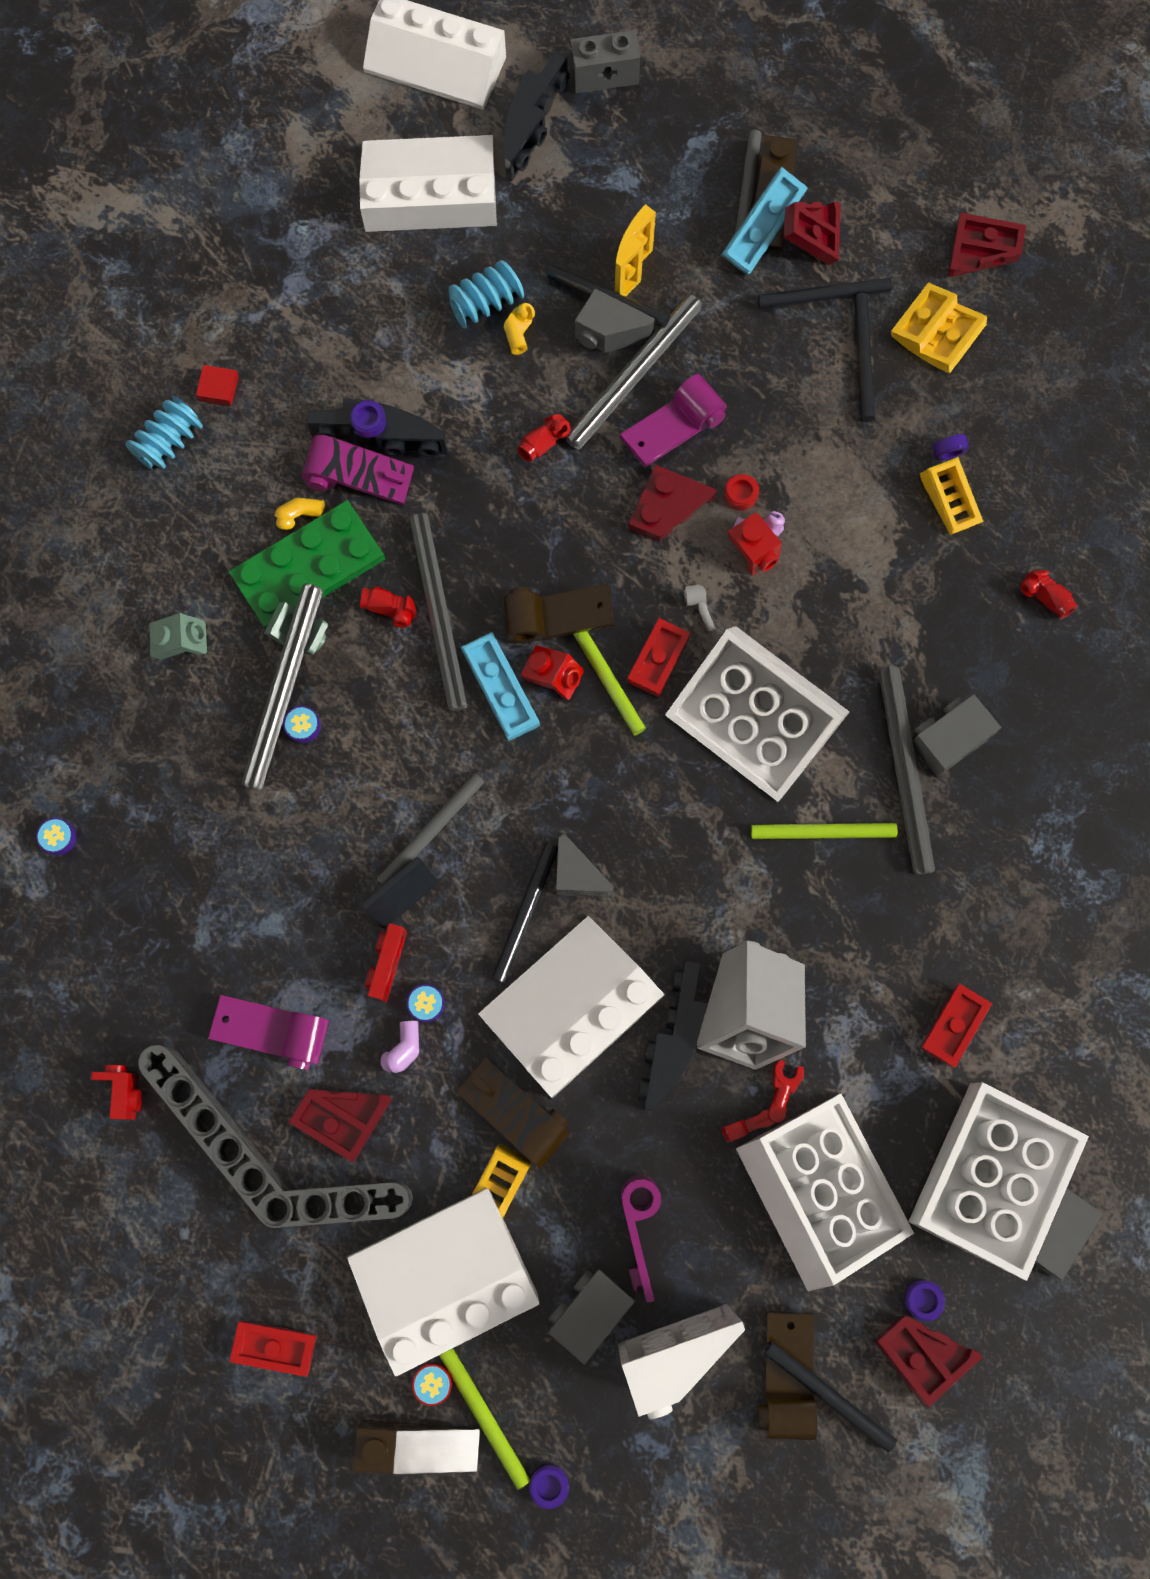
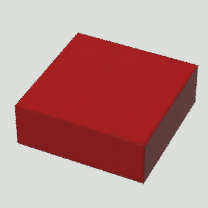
M203 365L196 393L198 401L232 406L239 377L237 370Z

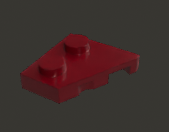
M794 202L785 207L784 238L828 265L838 261L841 204L839 202H832L829 205H822V202H812L810 204Z
M960 213L957 220L947 276L954 277L1018 262L1022 254L1026 225Z
M655 465L628 523V529L660 542L672 533L674 527L683 524L691 518L693 512L706 502L710 503L714 500L717 489Z
M309 1089L288 1123L347 1160L355 1162L393 1098L389 1095Z
M900 1316L873 1340L923 1407H930L983 1358L979 1352L950 1340V1337L938 1331H932L924 1327L922 1323L908 1316Z

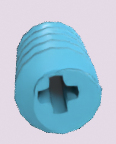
M503 260L496 263L495 269L491 266L485 268L484 276L479 272L475 273L472 276V282L466 278L461 280L460 287L454 284L449 286L448 290L452 311L462 328H467L465 319L467 316L474 323L479 322L478 310L486 317L490 316V304L497 311L502 310L500 300L502 298L509 305L514 304L513 292L520 299H524V290L520 280L512 268Z
M171 395L174 402L170 400L163 402L162 406L165 412L156 410L153 413L156 422L151 420L144 422L147 433L142 430L135 432L134 435L138 443L132 440H128L125 443L128 450L151 470H153V465L163 469L166 468L161 458L163 455L172 459L176 457L171 449L172 445L181 449L185 447L180 439L181 435L190 439L194 437L189 429L191 425L198 429L203 428L194 411L174 395Z

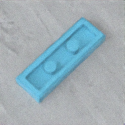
M783 167L779 168L721 256L743 273L749 275L783 226L785 207L794 202H799L808 187Z
M493 632L462 646L461 651L508 742L539 727L540 722Z

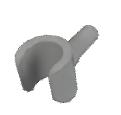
M701 585L686 586L684 590L686 606L698 605V610L707 631H714L716 628L707 609L705 588Z

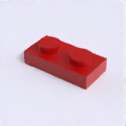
M659 618L627 678V683L659 698L691 633Z
M389 923L387 932L381 931L376 945V952L380 953L376 968L370 967L365 982V988L370 989L368 996L374 1000L387 1003L407 936V931L404 927Z
M957 984L920 1049L949 1067L956 1068L992 1003L962 984Z
M240 1320L236 1329L230 1363L307 1377L310 1372L317 1334Z

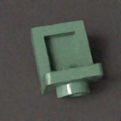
M286 602L278 603L264 634L284 646L295 608ZM314 620L304 654L313 655L321 648L326 638L325 631L328 623L323 620Z
M178 613L149 623L151 657L162 660L183 652L197 655L207 653L206 624L203 620Z

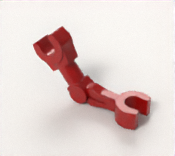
M778 1060L773 1067L772 1088H775V1093L768 1110H762L754 1117L722 1127L721 1130L726 1142L744 1137L756 1129L770 1127L775 1123L782 1122L786 1117V1105L789 1095L795 1092L804 1077V1067L797 1066L794 1076L788 1079L783 1075L785 1061Z

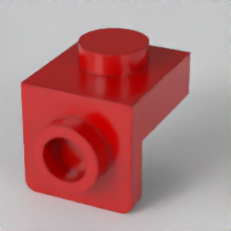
M757 512L728 530V538L748 561V571L752 576L761 570L762 572H767L778 563L782 542Z
M535 645L520 676L526 682L554 689L562 698L569 700L575 688L579 685L584 670L568 653Z
M104 1065L103 1072H91V1080L112 1081L110 1119L136 1120V1112H139L142 1106V1090L138 1089L139 1074L127 1073L126 1065Z

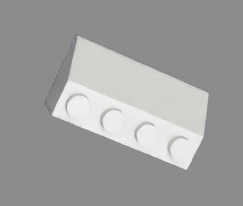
M379 0L370 20L363 70L365 73L484 110L506 59L505 32L498 28L408 0Z

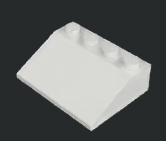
M493 135L363 141L360 167V210L365 232L497 226Z
M735 626L724 632L665 715L779 802L828 741L849 711Z
M587 916L478 1015L547 1094L553 1098L654 1007L665 994Z
M983 1082L970 1083L908 1222L1027 1281L1089 1136Z
M842 1094L807 1110L736 1148L808 1292L837 1284L914 1234Z
M488 1187L347 1257L374 1331L395 1377L539 1305L537 1290Z
M727 1304L618 1343L622 1368L639 1417L647 1414L649 1419H655L672 1412L671 1405L680 1402L745 1331L743 1322Z

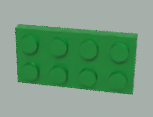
M347 500L228 572L266 630L278 603L286 602L290 606L296 607L303 584H312L321 588L323 592L321 598L386 559Z

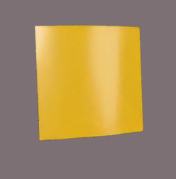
M646 204L628 226L617 253L615 292L627 296L641 282L642 261L653 251L656 212Z
M927 283L891 330V336L921 359L950 374L987 325V316L958 304L957 294Z

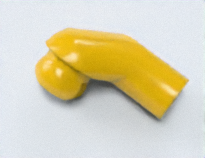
M521 303L516 307L504 323L506 337L511 352L514 355L522 354L528 349L523 334L535 316L534 308L528 303Z
M297 497L279 506L275 511L274 516L277 517L276 526L279 529L289 530L295 525L294 518L300 515L322 516L325 511L324 500Z

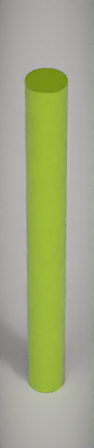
M588 631L573 634L633 735L635 736L643 732L646 727Z
M896 823L751 825V839L897 837L898 833Z
M452 1348L440 1354V1359L517 1490L524 1487L530 1482V1478L456 1352Z

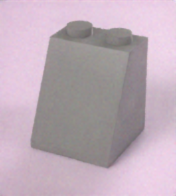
M753 941L741 942L738 946L723 953L697 1040V1049L756 1070L805 1048V964L789 958L786 954L766 949Z

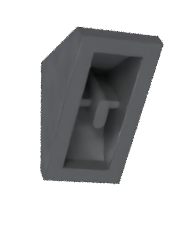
M565 834L561 835L558 840L557 895L608 898L614 892V886Z

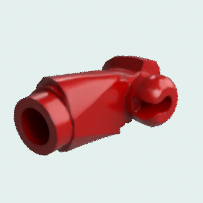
M560 414L547 416L542 426L522 436L521 443L516 448L518 454L526 462L531 463L556 445L557 439L568 436L571 430L570 423Z
M1034 570L1026 574L1025 579L1020 584L1021 592L1025 596L1033 597L1036 594L1037 600L1054 614H1057L1060 619H1064L1077 609L1078 605L1072 597L1073 593L1061 584H1056L1048 576L1050 571Z
M379 586L375 588L363 587L360 608L368 609L390 618L393 617V624L399 628L410 626L411 621L416 617V608L413 599L409 595L406 598L394 595Z

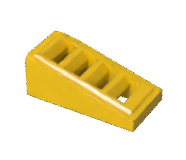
M958 457L931 467L919 474L950 535L983 522ZM947 474L950 480L940 483L939 477ZM953 486L956 492L946 496L944 490ZM960 498L962 505L951 509L949 502ZM963 511L968 513L969 517L957 522L953 516Z
M499 1143L472 1195L488 1187L491 1192L504 1198L502 1203L494 1199L503 1218L532 1162L522 1154ZM498 1160L517 1170V1175L498 1165ZM494 1174L512 1185L508 1189L490 1179V1176Z

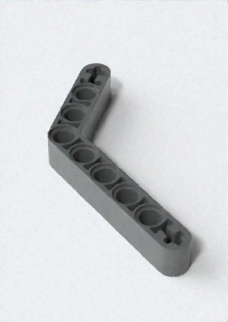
M153 1045L146 1048L140 1054L138 1063L142 1075L259 1220L267 1227L281 1228L393 1219L409 1211L413 1196L409 1187L402 1182L290 1190L176 1050L165 1046ZM158 1056L166 1057L162 1062L163 1066L168 1072L177 1074L170 1077L166 1071L155 1069L159 1064L156 1058ZM186 1081L191 1087V1094L185 1102H181L177 1098L176 1091L178 1086ZM210 1110L215 1117V1123L211 1130L206 1132L201 1128L199 1120L205 1111ZM230 1139L237 1142L239 1147L238 1155L232 1161L226 1159L223 1154L224 1144ZM254 1168L259 1170L263 1176L262 1185L256 1191L248 1186L246 1179L250 1170ZM372 1189H376L375 1198L389 1196L392 1189H395V1194L403 1197V1203L396 1205V1211L393 1210L391 1204H379L375 1206L377 1213H373L375 1198ZM352 1192L361 1194L365 1201L364 1208L359 1214L350 1212L346 1205L347 1197ZM314 1195L321 1196L326 1203V1210L321 1217L312 1215L308 1208L309 1201ZM276 1198L282 1199L287 1205V1213L282 1220L275 1219L270 1211L271 1203Z

